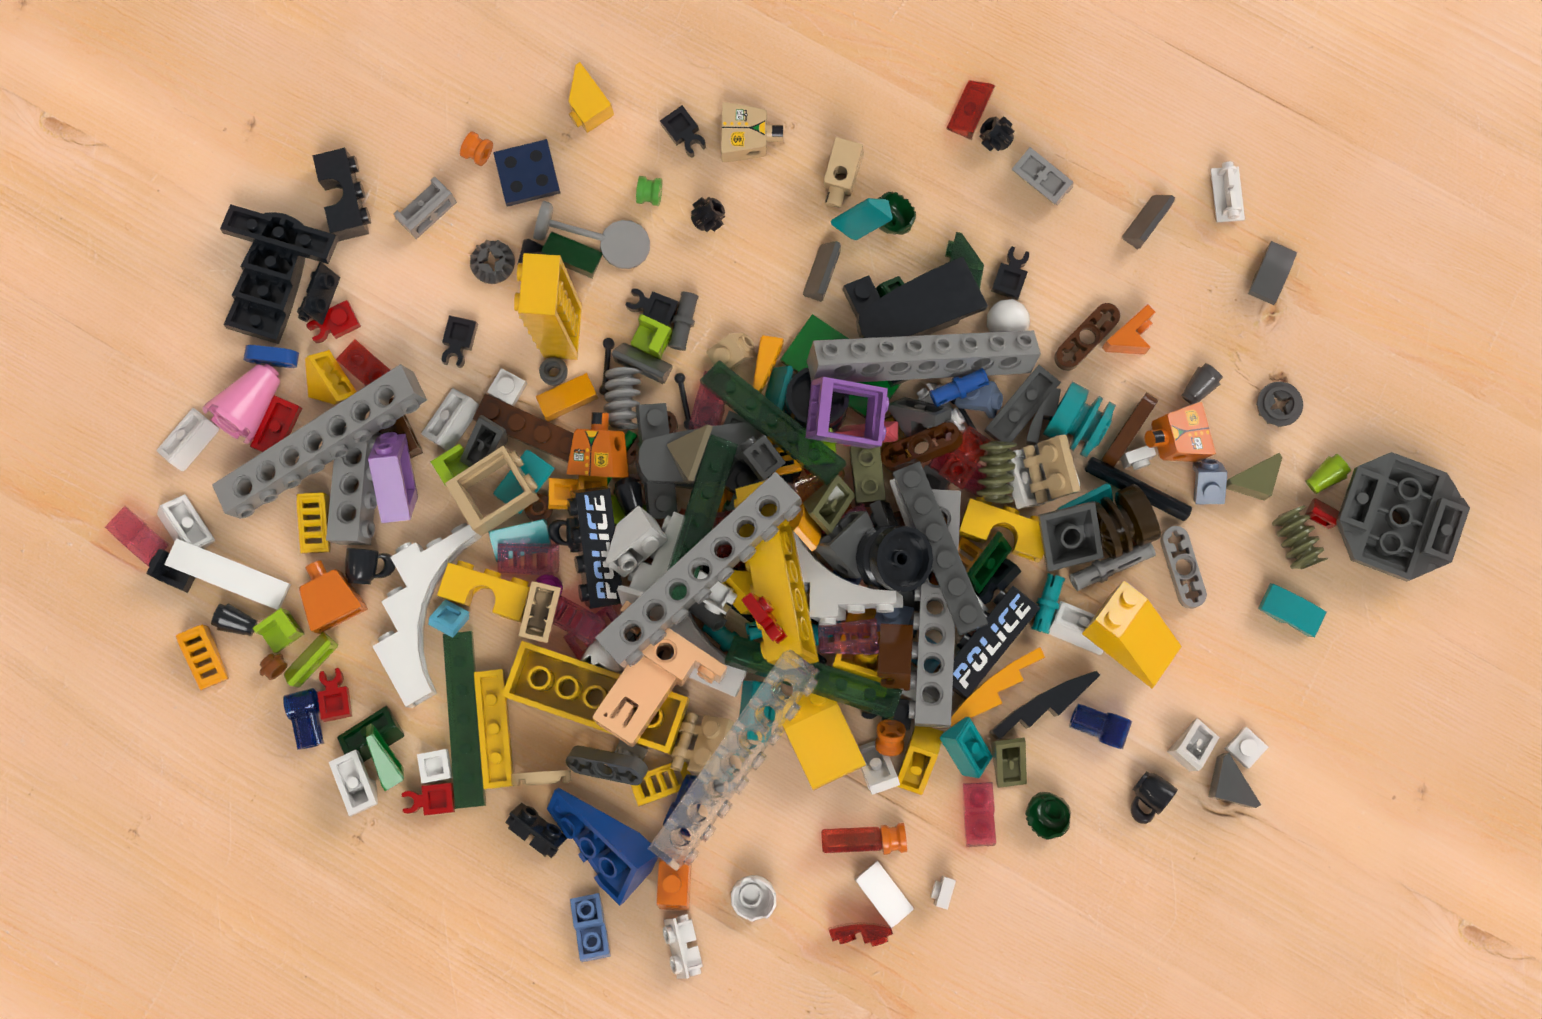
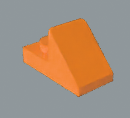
M1147 304L1110 337L1102 349L1105 352L1146 354L1150 346L1140 335L1153 324L1150 319L1156 312Z

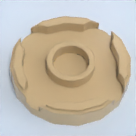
M571 770L511 774V782L513 786H519L520 780L526 785L554 784L561 781L562 777L563 783H568L571 781Z

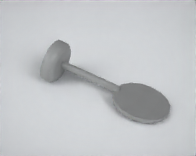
M543 201L541 204L533 236L536 240H544L549 227L600 240V249L603 257L609 264L620 269H631L639 266L649 254L650 240L648 234L641 225L633 221L620 220L614 222L601 234L551 220L553 214L552 204Z

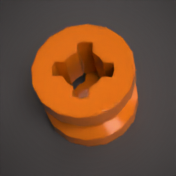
M471 131L461 145L460 156L465 159L471 158L475 164L483 166L491 155L493 142L489 139L483 140L479 138L477 133Z
M892 719L879 722L876 729L878 736L875 740L876 750L884 756H897L901 754L904 749L905 725Z
M898 823L895 827L880 825L883 855H888L892 851L897 850L901 853H906L907 839L904 823Z

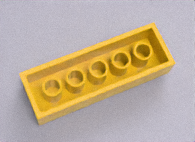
M524 253L523 263H518L517 281L521 282L520 293H515L514 310L518 311L519 319H522L524 327L528 329V334L532 336V341L536 343L537 349L540 350L544 358L556 357L559 359L577 360L582 304L560 255Z
M765 481L735 489L737 499H734V507H738ZM766 504L762 508L761 514L765 517L773 516L777 511V506ZM786 519L777 527L779 529L777 534L767 542L762 540L755 547L756 553L745 562L746 569L751 573L753 582L750 584V592L758 597L765 596L774 607V611L771 613L787 635L783 641L777 644L776 641L773 642L769 638L764 628L756 621V625L762 631L763 642L760 643L762 656L765 660L767 659V662L784 670L819 662L794 531L789 525L790 521ZM750 524L743 525L739 530L740 536L744 538L750 537L754 533L755 527Z
M521 641L502 697L609 733L595 723L593 715L621 674ZM670 692L637 743L672 754L690 698ZM633 706V710L636 712L638 708Z

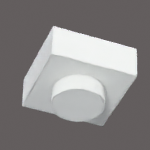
M501 368L487 393L496 399L515 406L527 382Z
M1144 446L1125 453L1120 460L1124 469L1133 466L1134 470H1138L1150 465L1149 460L1156 455L1154 447Z
M1243 727L1224 749L1246 769H1249L1268 749V746L1249 728Z
M448 749L417 754L421 784L453 778Z
M942 876L941 881H935L931 893V898L935 899V906L948 910L956 880Z

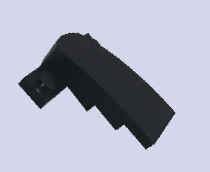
M230 204L220 230L223 234L253 243L240 266L243 272L232 293L234 302L223 325L226 329L279 344L297 295L305 258L329 264L338 243L337 235L304 226L296 218L287 214L277 212L262 214Z
M963 256L914 278L881 298L869 275L844 285L842 289L857 318V331L860 338L931 335L936 331L958 324L963 318L986 310L988 306ZM908 380L888 381L890 387H894Z

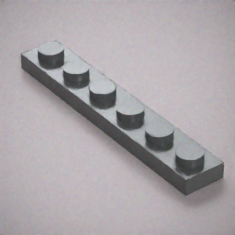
M920 461L894 471L893 477L914 527L927 537L932 546V570L959 635L961 636L988 625Z

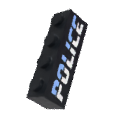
M601 486L570 491L571 498L567 499V508L569 515L574 517L575 527L571 528V538L573 545H577L579 556H575L574 561L576 572L581 573L582 584L578 585L580 601L585 602V605L590 609L621 604L617 591L618 586L622 585L621 575L605 562L615 532L610 488Z
M1014 586L1008 591L1001 590L992 601L996 606L990 614L986 610L984 611L988 625L977 629L972 636L966 633L956 645L960 650L954 657L952 690L964 700L970 696L1040 609L1037 604Z

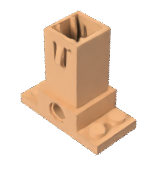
M626 601L620 609V613L625 611L632 603ZM650 616V619H651L652 621H658V620H656L655 618H653V617ZM633 627L629 631L638 635L641 632V628ZM667 628L665 630L666 636L655 646L650 644L642 651L644 656L632 667L626 666L594 713L593 719L597 725L630 747H634L674 686L678 684L682 687L694 668L698 669L697 675L706 682L712 684L713 681H716L720 684L726 675L727 666L670 628ZM662 650H669L673 653V657L669 660H662L657 655ZM633 706L638 708L636 712L633 710Z

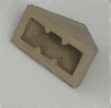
M707 424L667 444L685 483L690 484L694 481L713 428L711 425Z

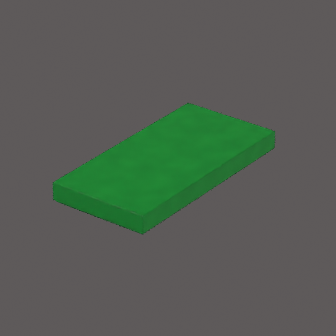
M812 314L784 353L780 362L786 366H792L793 371L798 373L808 367L807 358L813 341L849 338ZM888 381L856 382L888 388L887 397L889 401L901 385L890 387ZM850 395L848 407L866 418L868 398Z

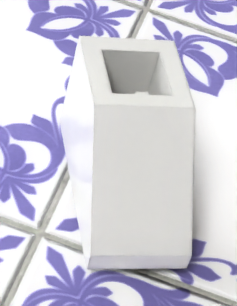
M637 506L616 525L605 562L625 578L668 540L655 518L640 506Z

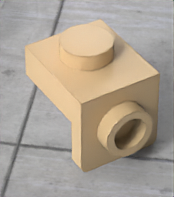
M743 332L730 333L706 351L719 375H726L743 361L757 356L753 349L754 344L752 340Z

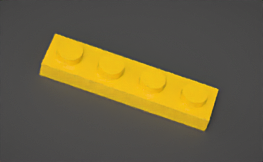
M505 670L474 672L483 788L513 786L511 774L514 773L507 698L502 697L506 685Z

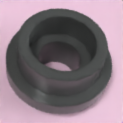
M551 357L542 362L539 374L546 384L556 386L565 381L568 375V368L563 360ZM552 368L559 369V373L556 376H550L549 371Z

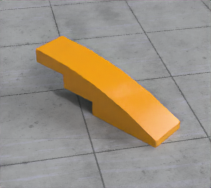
M1041 647L1011 662L981 684L951 715V727L965 717L972 718L1002 704L998 692L1024 681L1019 670L1045 658Z

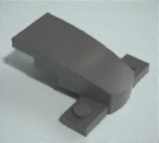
M666 403L637 405L636 415L639 443L635 453V465L642 484H644L646 510L655 519H666L668 515L672 517L673 512L678 513L675 484H688L683 481L667 444L697 429L669 434ZM761 421L713 426L696 476L690 484L724 482L735 462L738 461L735 455L742 450L739 445L751 436H754L755 439L763 436ZM740 459V460H739V461H741L742 463H745V460H744V459Z

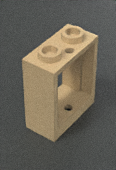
M505 446L498 448L445 483L472 530L480 536H483L539 499L534 491L538 488L536 482L529 473L525 475L520 468L524 465L520 456L515 450L510 452ZM508 464L524 492L484 518L467 489Z

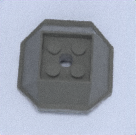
M1390 452L1354 468L1336 523L1351 561L1407 582L1453 561L1470 507L1465 499L1461 497L1447 472ZM1393 511L1401 515V524H1397L1393 520Z

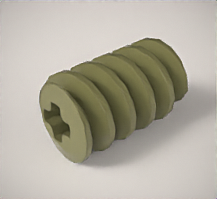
M990 441L980 445V449L988 452L987 455L979 457V460L986 462L987 466L978 468L979 472L986 474L985 478L977 480V483L985 486V489L977 491L978 495L985 497L984 500L994 503L1013 502V498L1006 494L1014 491V487L1007 483L1014 481L1015 476L1007 471L1015 469V463L1008 460L1015 458L1016 452L1008 448L1015 447L1017 443Z
M1305 505L1279 515L1272 522L1273 526L1283 527L1276 533L1277 536L1287 537L1281 546L1283 548H1292L1286 554V558H1296V561L1290 565L1291 569H1304L1328 559L1318 558V555L1324 551V548L1313 546L1319 540V536L1308 535L1315 527L1314 525H1304L1310 519V515H1300V512L1306 507Z

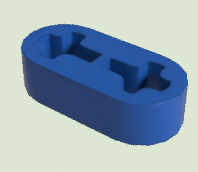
M246 345L243 360L259 365L268 364L275 367L297 368L299 352L285 348Z

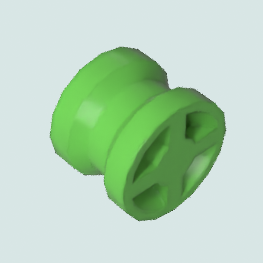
M639 176L636 203L651 202L653 206H659L662 196V178L648 180L646 176Z

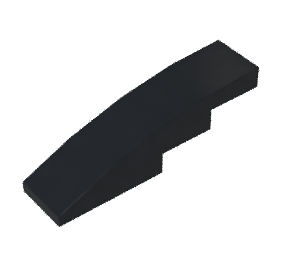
M1097 671L1063 682L1035 696L1011 712L991 729L989 733L996 740H1000L1018 722L1026 729L1030 728L1047 710L1054 717L1059 716L1100 674Z

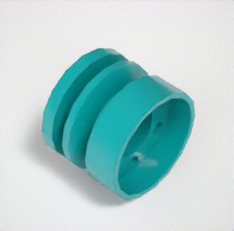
M1072 381L1043 435L1053 438L1069 433L1073 436L1070 449L1074 451L1080 440L1085 442L1080 455L1086 458L1100 444L1112 422L1113 411L1116 405L1109 401L1103 412L1099 411L1098 408L1103 400L1101 396L1097 397L1091 406L1086 404L1089 390Z

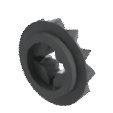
M486 240L481 245H476L474 252L470 255V268L475 277L484 283H500L506 280L514 269L515 259L511 249L499 240ZM489 252L495 258H500L495 262V271H493L489 264H484L489 259Z
M1286 382L1268 384L1260 391L1256 402L1259 416H1262L1267 424L1278 427L1291 425L1300 417L1303 411V399L1300 392L1293 385ZM1274 398H1277L1278 401L1289 400L1283 406L1284 412L1280 409H1270L1275 403Z

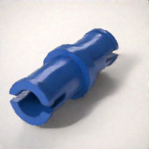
M980 368L961 378L956 376L952 378V382L930 390V397L935 407L938 408L940 405L956 398H966L968 393L988 386L989 379L984 369Z

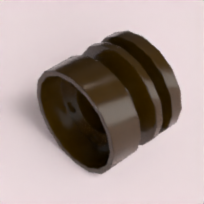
M1132 484L1115 493L1116 505L1107 496L1100 500L1101 504L1095 501L1101 544L1105 552L1112 559L1122 556V551L1125 553L1133 551L1132 539L1137 545L1143 547L1161 538L1156 514L1139 486Z

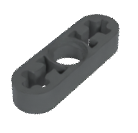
M574 746L566 758L567 766L575 773L630 785H640L648 772L646 763L637 757L585 746Z

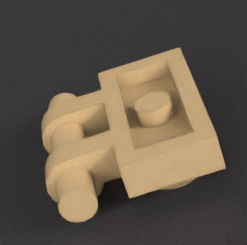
M1059 435L1037 443L1039 455L1036 454L1034 445L1023 448L1026 458L1023 459L1025 468L1029 470L1032 482L1029 486L1031 493H1035L1037 504L1048 501L1046 493L1048 489L1051 499L1081 491L1066 435ZM1043 464L1046 480L1042 478L1039 466Z
M689 712L685 722L681 723L679 729L681 735L678 745L673 748L671 754L673 760L670 768L681 771L684 762H689L687 770L691 774L718 778L734 722L728 718L704 715L701 726H697L696 723L699 716ZM692 737L697 738L694 749L688 750Z

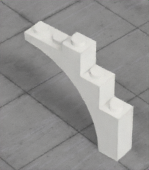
M794 532L805 592H808L810 587V618L819 622V625L835 626L836 621H846V609L848 613L861 614L865 613V609L876 608V612L891 613L894 612V608H903V596L897 591L870 589L852 584L836 576L820 562L816 555Z
M673 512L672 517L669 515L666 517L661 530L665 533L664 535L668 541L650 555V558L654 559L652 564L643 561L630 572L628 580L632 581L629 586L630 588L645 592L679 561V548L687 516ZM678 587L672 592L674 600L684 598V595L679 592L680 588ZM689 612L682 622L677 625L673 624L670 629L727 666L726 675L720 684L716 681H713L712 684L706 682L697 675L698 669L694 668L689 678L736 697L748 668L730 659L714 646L698 627L691 612Z
M467 523L455 527L451 531L452 535L443 540L442 538H437L426 545V550H423L422 546L416 542L413 544L408 542L395 550L396 554L390 557L407 587L403 589L400 586L387 593L388 598L381 601L398 632L389 631L378 638L379 643L372 647L405 707L413 708L437 694L429 676L424 655L425 618L434 589L444 574L448 562L452 563L466 548L482 538Z

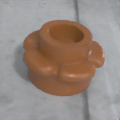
M273 653L267 655L260 663L262 668L259 673L261 676L265 675L269 680L280 676L287 668L283 655H274Z

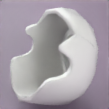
M1014 299L997 302L987 314V328L990 332L1028 331L1030 326L1029 312L1022 303Z
M597 640L587 648L581 659L583 662L619 672V674H622L625 669L614 660Z
M749 875L736 881L731 891V905L737 915L751 922L763 918L767 919L776 908V892L771 882L764 877Z

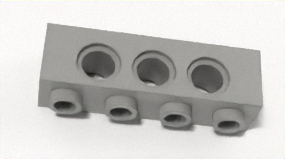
M346 427L343 428L342 434L345 432ZM379 432L373 434L369 441L358 444L348 450L344 457L334 459L326 541L339 545H371V539L375 532L373 518L377 500L368 457L376 438L381 435ZM362 453L361 460L357 463V458ZM359 481V487L354 492L355 484ZM356 509V516L352 520V513Z

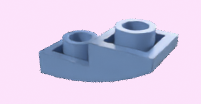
M600 894L570 899L580 961L586 962L611 957Z

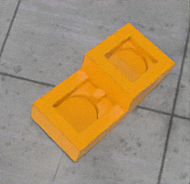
M579 475L578 479L549 478L548 509H568L567 499L571 498L570 491L601 486L607 487V477Z
M802 502L799 506L801 511L789 522V525L811 551H814L819 544L822 528L808 514Z

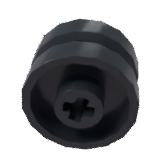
M808 367L795 374L787 388L784 411L786 417H790L791 426L796 432L806 431L811 391V378ZM832 393L829 428H832L833 432L839 430L845 420L850 394Z
M893 525L877 526L865 533L858 544L856 553L857 569L862 579L871 587L898 592L912 591L925 583L931 573L933 564L932 546L927 537L916 528Z

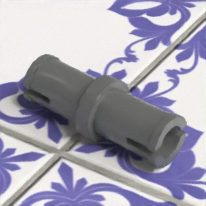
M681 292L677 314L672 319L674 327L670 343L668 344L672 349L686 351L690 328L694 327L695 324L693 316L699 298L694 293Z

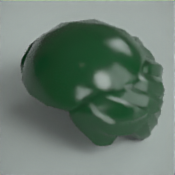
M886 192L877 198L888 200L892 213V220L879 227V229L887 234L894 235L908 233L916 219L915 208L911 206L909 199H904V196L898 195L897 192Z
M1039 792L1031 798L1025 815L1027 816L1028 825L1032 827V831L1036 832L1038 837L1046 840L1063 836L1070 828L1071 810L1067 802L1050 792Z

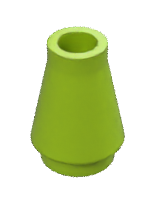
M1340 455L1328 456L1313 475L1306 480V484L1315 494H1318L1320 491L1347 479V474L1351 472V469Z

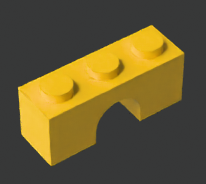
M976 497L975 500L969 499L959 526V536L984 544L991 529L1004 527L1010 530L1014 536V546L1011 554L1037 563L1042 560L1044 550L1038 516H1030L1029 519L1019 515L1020 511L1007 506H1003V509L991 506L992 502L984 500L985 498Z
M458 560L455 565L448 562L437 596L470 607L476 592L482 589H491L495 595L492 613L522 623L530 591L528 581L512 577L510 582L501 579V573L490 569H485L484 573L473 570L474 565Z

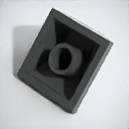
M1094 501L1038 515L1048 572L1104 558Z

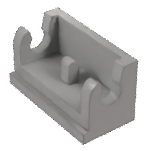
M1031 147L1012 168V171L1055 205H1058L1063 196L1073 188L1074 182Z
M436 177L430 180L431 185L401 212L397 210L393 214L398 222L415 239L419 238L457 203L452 193Z

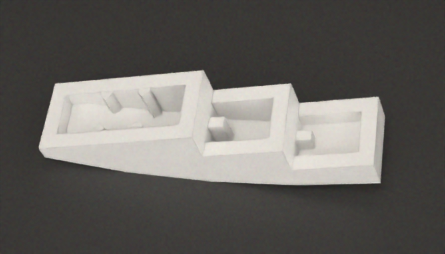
M176 538L164 564L276 610L281 608L291 585Z

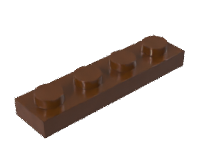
M484 395L473 417L474 421L477 422L479 416L483 415L506 429L507 436L568 463L574 433L490 395Z

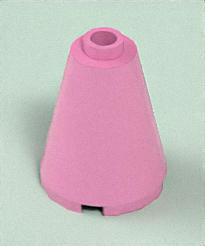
M268 364L264 366L256 365L202 407L203 412L206 414L210 411L214 415L210 420L233 438L238 439L241 435L246 438L243 443H250L280 384L279 373Z

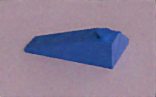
M560 788L554 790L547 810L566 838H573L581 851L578 855L583 863L588 860L597 873L594 879L598 885L619 906L622 905L651 873L660 852L634 829Z

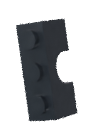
M345 147L312 155L318 182L325 191L335 188L343 189V196L338 203L324 207L329 232L337 235L338 242L369 234L367 224H371V218L367 207L363 208L362 204L365 192L361 181L357 182L356 173L359 172V166L356 157L351 156Z

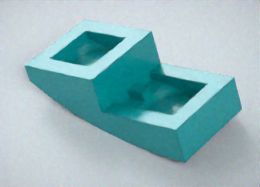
M1271 583L1258 607L1260 611L1276 621L1287 623L1304 635L1314 638L1327 613L1306 599Z

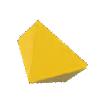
M330 350L312 354L305 358L309 398L335 405L357 392Z

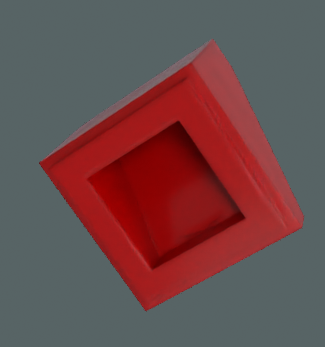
M1314 498L1305 515H1310V520L1327 529L1337 526L1336 520L1339 511Z

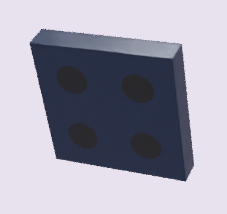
M547 139L493 152L507 207L561 193Z

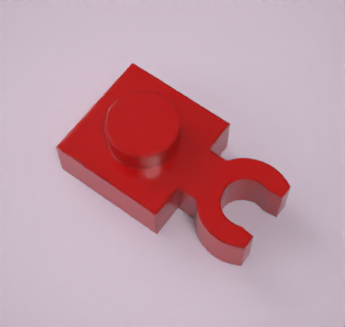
M345 300L329 308L323 325L312 320L306 324V327L310 331L320 328V333L312 337L315 343H322L330 333L337 339L360 328L361 325L348 300Z
M750 592L741 600L773 642L776 641L779 644L787 637L771 613L774 611V607L765 596L758 597Z
M335 668L336 676L331 681L327 680V675L324 671L319 673V680L326 689L317 692L320 718L323 722L352 717L349 689L347 686L340 687L344 676L339 668Z
M453 783L422 786V795L414 791H405L401 794L402 797H412L414 800L413 806L411 808H404L403 813H415L421 807H423L424 816L455 812Z

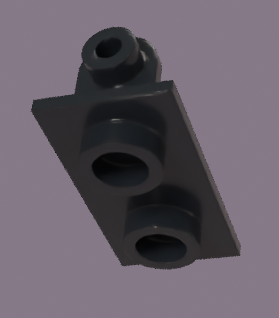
M319 262L317 269L310 275L311 280L306 291L307 296L304 297L301 306L298 307L297 313L299 314L298 318L302 321L308 322L310 318H313L323 325L341 277L322 262Z
M523 803L510 812V816L505 822L509 825L508 829L524 841L530 834L535 836L529 845L544 857L548 855L550 858H553L558 852V848L568 839L556 825L548 823L538 815L534 808Z

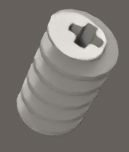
M618 367L605 372L606 378L610 380L605 383V389L610 392L604 395V399L609 402L604 405V411L609 413L608 425L613 428H638V424L631 422V419L637 418L636 412L632 411V408L640 405V402L632 400L633 396L640 395L639 390L633 389V385L641 384V380L633 377L634 374L641 373L638 369Z

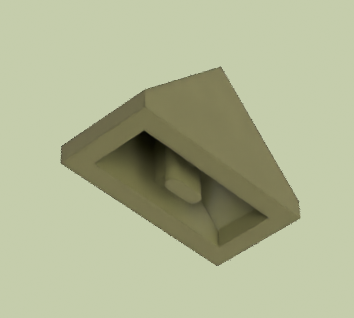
M1278 453L1229 478L1226 489L1265 501L1272 496L1283 457Z
M837 474L808 497L803 504L808 514L828 535L833 531L856 495Z
M1025 737L991 742L997 787L1027 784Z

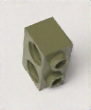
M851 446L850 461L854 493L856 495V508L870 507L869 504L878 500L886 501L880 447L868 449Z

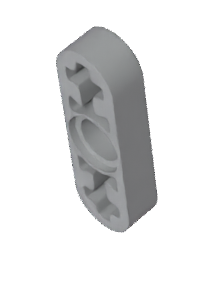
M1172 526L1162 533L1160 543L1178 601L1185 608L1193 609L1205 602L1207 596L1206 589L1187 531L1180 526ZM1172 532H1174L1176 537L1180 536L1182 539L1178 543L1179 551L1185 549L1187 554H1179L1174 558L1172 557L1171 553L1177 552L1175 544H1169L1168 542ZM1184 559L1190 563L1191 571L1188 575H1181L1177 572L1176 563L1178 560ZM1194 577L1195 581L1190 583L1192 591H1198L1199 596L1195 598V603H1193L1192 599H1186L1185 594L1189 592L1187 583L1181 586L1180 581H1186Z

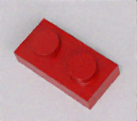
M274 395L250 447L264 452L289 436L303 408Z

